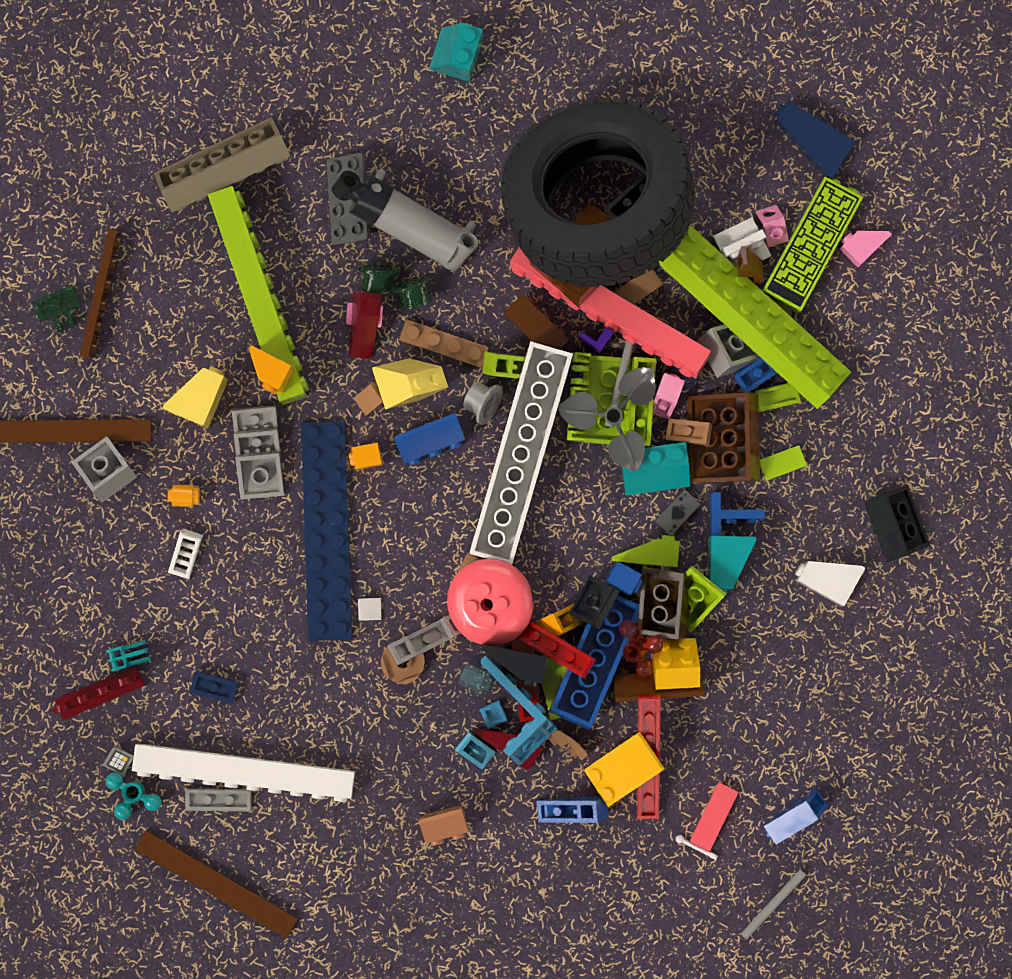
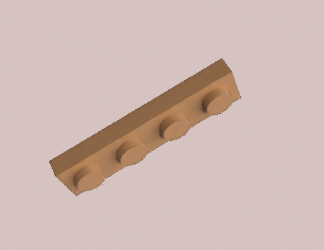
M407 319L399 341L481 369L485 351L487 352L489 348Z

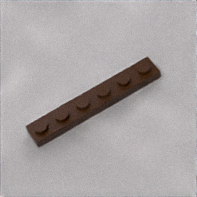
M109 228L80 352V357L92 360V356H96L98 351L96 338L97 334L102 332L103 322L101 321L102 313H106L108 300H105L107 292H110L112 288L111 272L115 271L117 266V258H115L116 249L120 250L122 244V237H119L120 233Z

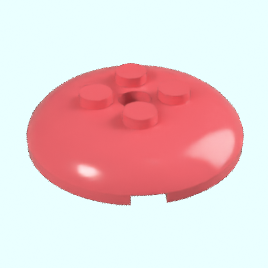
M491 558L476 560L463 567L450 584L447 595L449 615L455 627L469 640L487 646L503 645L517 638L528 626L534 608L532 590L525 576L513 565ZM485 598L492 601L493 608H486Z

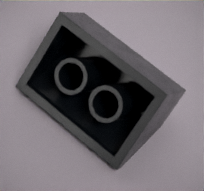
M908 485L864 501L866 512L870 517L874 533L878 538L886 562L908 556L931 546Z

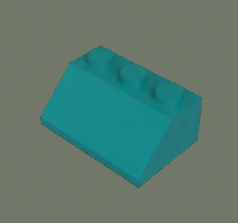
M686 442L645 448L643 461L637 471L633 472L621 466L625 496L690 487Z

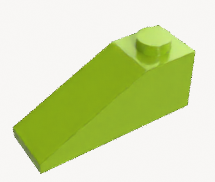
M485 351L482 373L490 376L520 379L526 356Z
M662 535V539L651 541L612 556L611 561L677 568L680 541H675V536Z

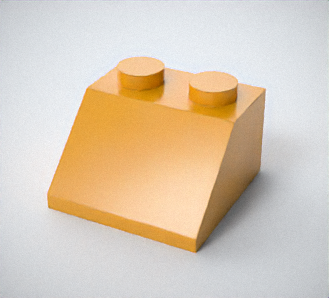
M251 345L249 348L258 379L263 383L262 387L273 394H276L277 391L283 393L295 370L289 364Z

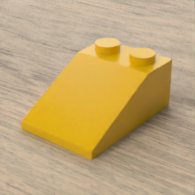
M639 732L594 762L584 771L609 807L663 771L664 767Z

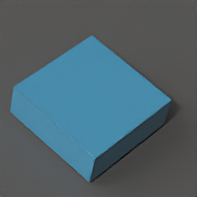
M499 700L479 709L488 729L508 721Z

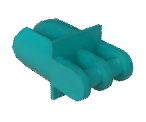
M142 640L106 650L110 657L108 662H111L113 668L111 672L151 661L150 656L131 662L129 660L131 657L149 652L148 648L131 653L127 652V649L144 645L146 641ZM120 650L122 656L116 657L115 651ZM123 659L124 665L119 667L117 660Z

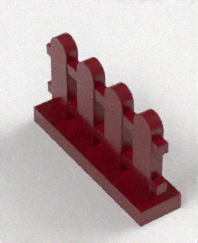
M134 666L56 699L55 703L57 706L51 710L53 714L60 713L62 720H66L142 688L145 684L138 667Z

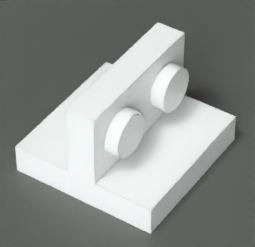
M752 217L713 236L720 253L736 267V258L741 246H746L761 258L762 261L771 257L764 242L766 236L763 230H758Z

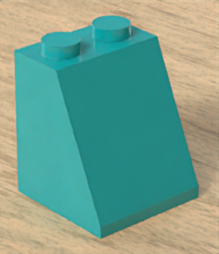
M464 23L442 28L429 70L470 82L483 43V29Z
M708 537L707 578L726 594L727 590H733L756 542V537Z

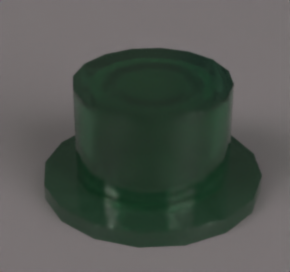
M370 263L357 265V270L363 272L361 289L366 292L389 294L392 291L393 276L400 275V270L392 266Z
M432 276L410 279L393 286L391 291L399 293L405 310L419 308L433 301L428 284L432 283L434 279Z

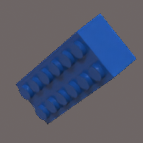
M617 596L600 629L586 623L576 648L593 657L596 661L585 679L566 669L549 713L588 730L592 728L638 619V604Z

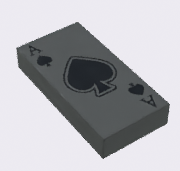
M684 490L655 522L671 536L701 504Z

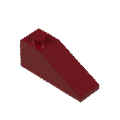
M353 292L349 357L371 359L380 318L381 294Z
M476 728L474 731L475 734L505 755L507 754L503 750L506 748L507 742L519 735ZM539 746L521 766L529 770L542 752L543 747Z

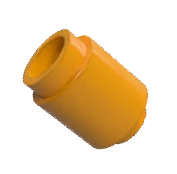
M173 484L172 489H168V502H172V506L179 507L199 505L200 488L194 485Z

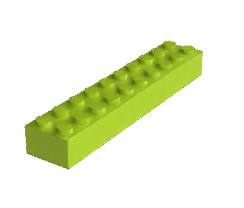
M233 186L210 193L208 197L260 348L265 353L289 364L295 370L284 392L280 393L277 391L278 400L282 405H286L308 397L306 391H309V386L306 378L300 376L299 371L303 369L299 358H297V355L293 356L292 350H295V346L290 335L285 333V330L288 329L286 320L282 314L279 315L278 309H281L278 297L275 293L272 294L270 290L274 286L269 274L264 272V269L267 268L261 252H257L256 248L260 247L254 231L250 232L249 228L253 227L249 214H247V211L243 212L242 208L246 207L240 191H235Z
M691 225L675 251H671L672 254L663 262L659 260L660 266L817 409L830 398L851 373L847 367L748 277H739L737 267Z

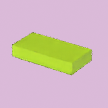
M789 383L754 391V394H758L759 412L802 402L800 393Z
M799 445L760 460V468L765 481L807 466Z

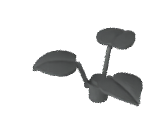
M638 368L628 372L621 378L618 389L622 395L627 397L618 408L610 407L605 413L595 412L597 401L592 395L584 392L576 393L558 405L562 418L574 428L584 430L593 427L595 416L605 417L609 424L616 425L621 437H615L611 440L608 448L609 456L617 465L633 472L637 471L643 461L645 445L642 437L635 431H630L624 435L619 424L623 418L621 410L629 400L635 405H644L652 400L656 389L654 370L652 368Z

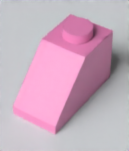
M857 231L854 235L849 233L841 241L844 245L840 250L859 267L892 234L889 231Z
M663 374L653 399V414L669 420L685 380L680 379L675 374Z

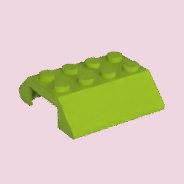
M574 352L572 362L580 365H572V371L582 372L583 377L582 379H571V384L578 385L579 387H570V396L580 392L588 393L597 401L595 412L605 413L610 408L622 358L592 356L591 353ZM634 357L630 360L628 372L638 368H652L655 379V358ZM621 396L620 404L627 396ZM654 397L644 405H635L629 400L621 410L623 418L619 424L624 435L630 431L637 432L642 437L645 446H650ZM595 416V424L589 429H577L568 424V428L576 429V431H567L568 441L609 445L613 438L621 436L616 425H614V428L605 426V417Z

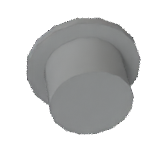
M476 382L468 390L463 406L466 410L476 414V421L484 425L496 413L502 400L503 388L498 384L490 388L480 382Z

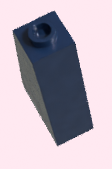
M789 100L785 106L781 104L775 113V116L778 117L775 124L823 177L832 179L855 141Z

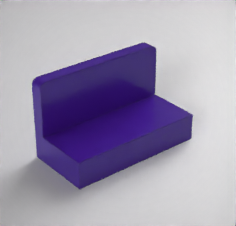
M606 328L597 342L581 332L578 341L600 355L614 332Z

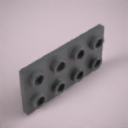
M363 153L327 159L332 245L364 241L370 238L369 224L349 213L353 203L352 200H339L332 192L334 183L344 171L355 172L359 176L361 183L365 182L369 175H366L365 156Z

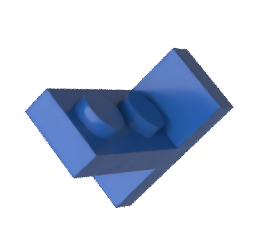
M721 492L710 493V536H721V520H724V524H737V519H746V524H759V519H765V510H721Z

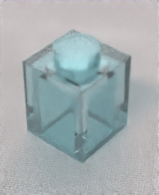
M466 663L457 684L482 694L483 690L488 691L493 679L489 678L490 673Z

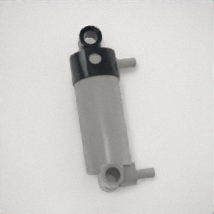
M378 169L375 177L370 174L364 183H361L359 176L355 172H342L334 183L332 192L339 200H352L353 203L349 210L350 214L371 226L374 225L440 263L443 267L451 271L458 270L478 246V239L473 234L476 226L473 221H469L466 228L458 227L383 182L386 174L385 170Z

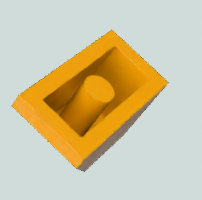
M574 604L536 621L537 625L556 636L585 622L569 614Z

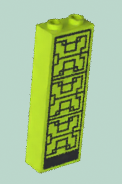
M823 178L762 289L771 299L798 314L802 311L863 199L859 195V191L848 187V189L843 187L836 178Z

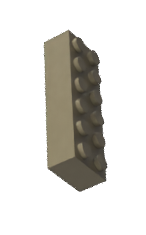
M272 117L167 166L155 172L154 175L171 212L185 209L195 201L204 200L210 193L225 189L235 182H242L254 173L263 172L267 167L275 163H282L287 157H290V154Z

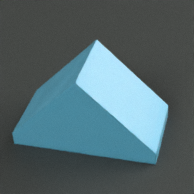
M470 731L455 748L459 754L481 769L485 767L496 753Z

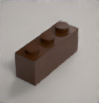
M522 294L504 312V315L531 342L561 350L569 342L567 338L568 333L561 326L556 328L551 323L553 318L546 311L541 313L536 308L537 302L529 295L525 297Z

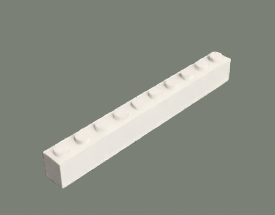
M139 743L135 744L132 771H136L138 776L150 777L152 773L159 774L160 779L172 780V777L175 776L181 777L183 782L193 783L194 779L203 780V784L216 785V782L225 783V787L238 788V785H246L247 790L259 791L260 787L268 788L270 793L281 794V791L285 790L290 791V795L303 796V793L312 794V798L325 799V796H332L334 801L347 802V798H352L355 771Z

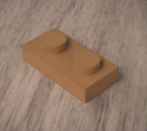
M669 419L665 440L709 446L712 424Z

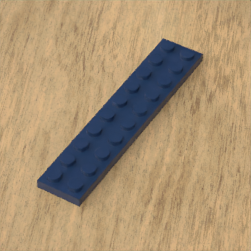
M345 421L301 423L308 641L352 639Z

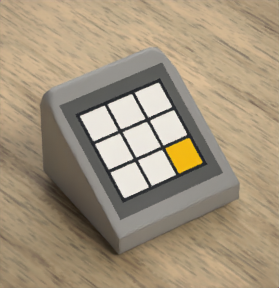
M113 746L103 766L124 776L134 756L118 746Z

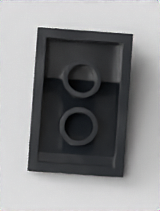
M485 644L481 645V650L519 679L525 680V685L537 687L538 683H543L547 656L487 646Z

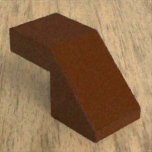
M741 246L736 258L738 276L749 277L755 285L760 287L764 278L762 259L746 246Z

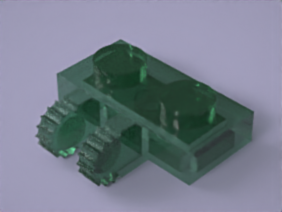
M73 285L32 301L39 321L42 323L53 319L59 334L64 332V327L58 318L61 314L65 313L71 328L76 327L71 310L80 307L81 303Z

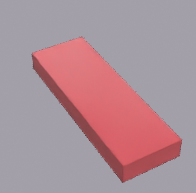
M719 782L717 783L690 838L691 843L710 852L737 797V791Z

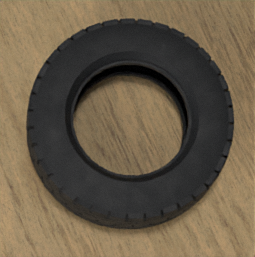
M595 98L582 100V104L579 101L567 104V109L562 106L552 111V116L548 113L538 120L539 124L535 122L527 129V134L524 133L516 142L517 145H514L506 160L501 179V196L504 211L513 235L522 252L536 268L553 279L555 278L567 284L570 283L577 286H584L585 284L586 287H599L601 283L603 287L615 285L616 280L620 284L630 281V276H633L635 279L646 274L645 269L649 272L660 265L659 260L663 262L672 254L671 251L674 252L679 246L681 239H684L691 225L694 215L695 183L685 147L673 126L663 116L654 112L653 109L629 100L627 102L626 99L613 98L612 101L611 98H598L596 102ZM603 160L622 161L635 166L646 175V184L639 199L626 212L612 220L597 224L573 223L561 218L551 209L552 200L559 185L567 176L584 165Z

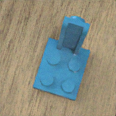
M484 656L481 659V664L535 718L532 722L526 723L522 728V732L517 737L510 739L503 750L508 757L520 766L557 727L544 715L547 711L538 702L534 705L529 700L532 696L523 687L519 690L515 686L517 681L509 673L504 675L500 671L503 667L495 659L490 661Z

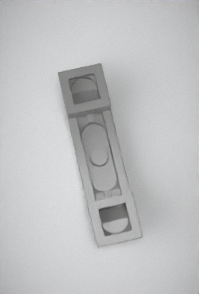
M450 615L389 644L388 648L397 665L461 633L453 624Z

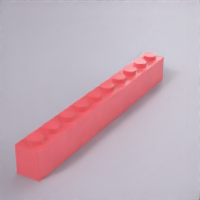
M520 247L510 260V268H512L516 275L527 277L534 286L547 289L551 296L556 299L562 298L567 301L571 308L575 310L580 309L585 312L586 316L591 320H598L604 323V326L615 333L617 331L624 335L623 338L632 344H639L646 353L650 355L655 354L666 365H674L679 368V371L686 377L692 376L696 379L710 357L711 351L601 285L577 307L530 265L531 262Z

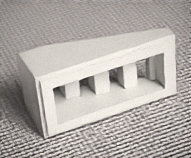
M186 529L181 530L168 573L187 579L190 578L203 535ZM184 538H185V539H188V540H192V541H195V544H192V543H189V542H186V541H183V540H184ZM181 546L192 549L193 552L181 550ZM181 555L184 557L190 558V562L178 558V556ZM176 563L187 566V570L175 567Z

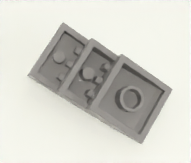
M276 405L232 409L240 499L284 496Z

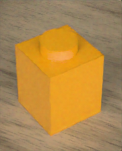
M378 443L352 447L353 453H349L351 466H355L356 470L382 466Z

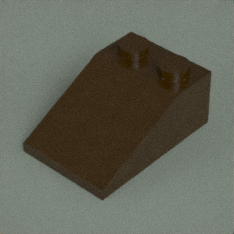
M644 567L642 569L643 582L641 584L637 633L678 640L688 636L690 612L686 573Z

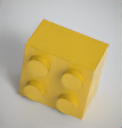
M696 638L652 641V665L656 690L700 687V663Z

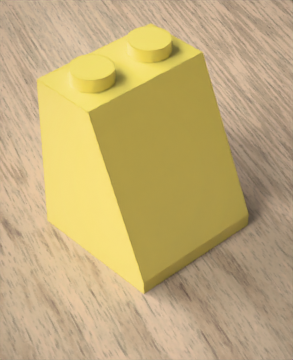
M404 359L372 368L385 409L417 402L448 388L442 366L413 359Z
M211 366L209 370L202 368L164 404L163 409L209 428L228 382V379L224 377L225 373Z

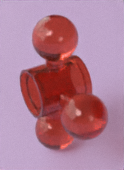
M630 620L623 621L620 624L619 631L623 637L629 640L623 648V655L630 662H638L636 671L640 676H650L654 667L651 661L644 658V655L648 651L652 654L661 652L663 641L657 636H652L649 639L643 635L635 636L637 632L636 624Z

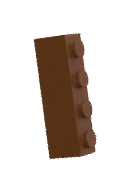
M651 667L638 668V673H629V669L616 670V674L612 678L613 700L615 702L638 701V694H660L661 699L704 696L701 669L700 687L656 690L654 672H651Z

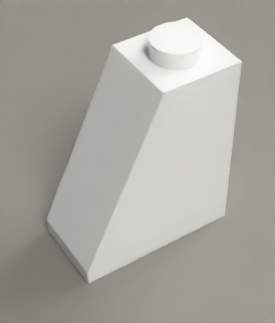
M807 561L805 564L801 563L795 573L798 576L795 581L834 603L845 606L865 567Z

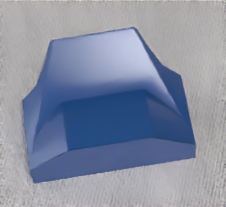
M759 358L735 371L733 377L743 392L748 393L777 372L762 358Z

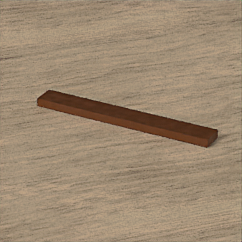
M151 419L0 421V443L99 442L106 436L111 442H152Z
M148 830L145 831L135 848L137 852L285 938L288 937L298 920V917Z

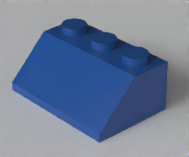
M456 413L394 436V440L404 464L409 463L412 466L422 462L421 458L427 455L433 458L441 455V450L450 447V450H454L463 446L462 442L465 441V437Z

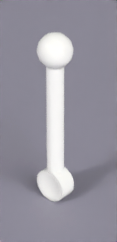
M682 835L676 837L677 843H684L717 860L718 855L684 839Z

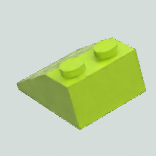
M693 566L684 572L686 573L690 612L688 630L690 632L726 595L725 592Z

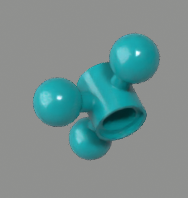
M116 772L110 773L106 777V786L111 790L120 788L125 799L124 802L118 803L114 808L116 818L120 820L128 819L132 813L131 803L138 800L143 801L145 808L149 811H156L161 807V798L157 794H145V788L140 782L132 781L127 784L123 782V777ZM130 786L138 788L139 794L136 798L129 795L128 789Z

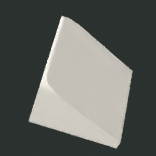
M381 598L358 599L359 621L381 620Z

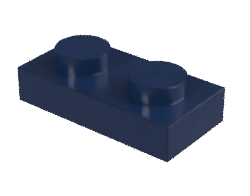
M195 671L189 693L233 704L238 682Z

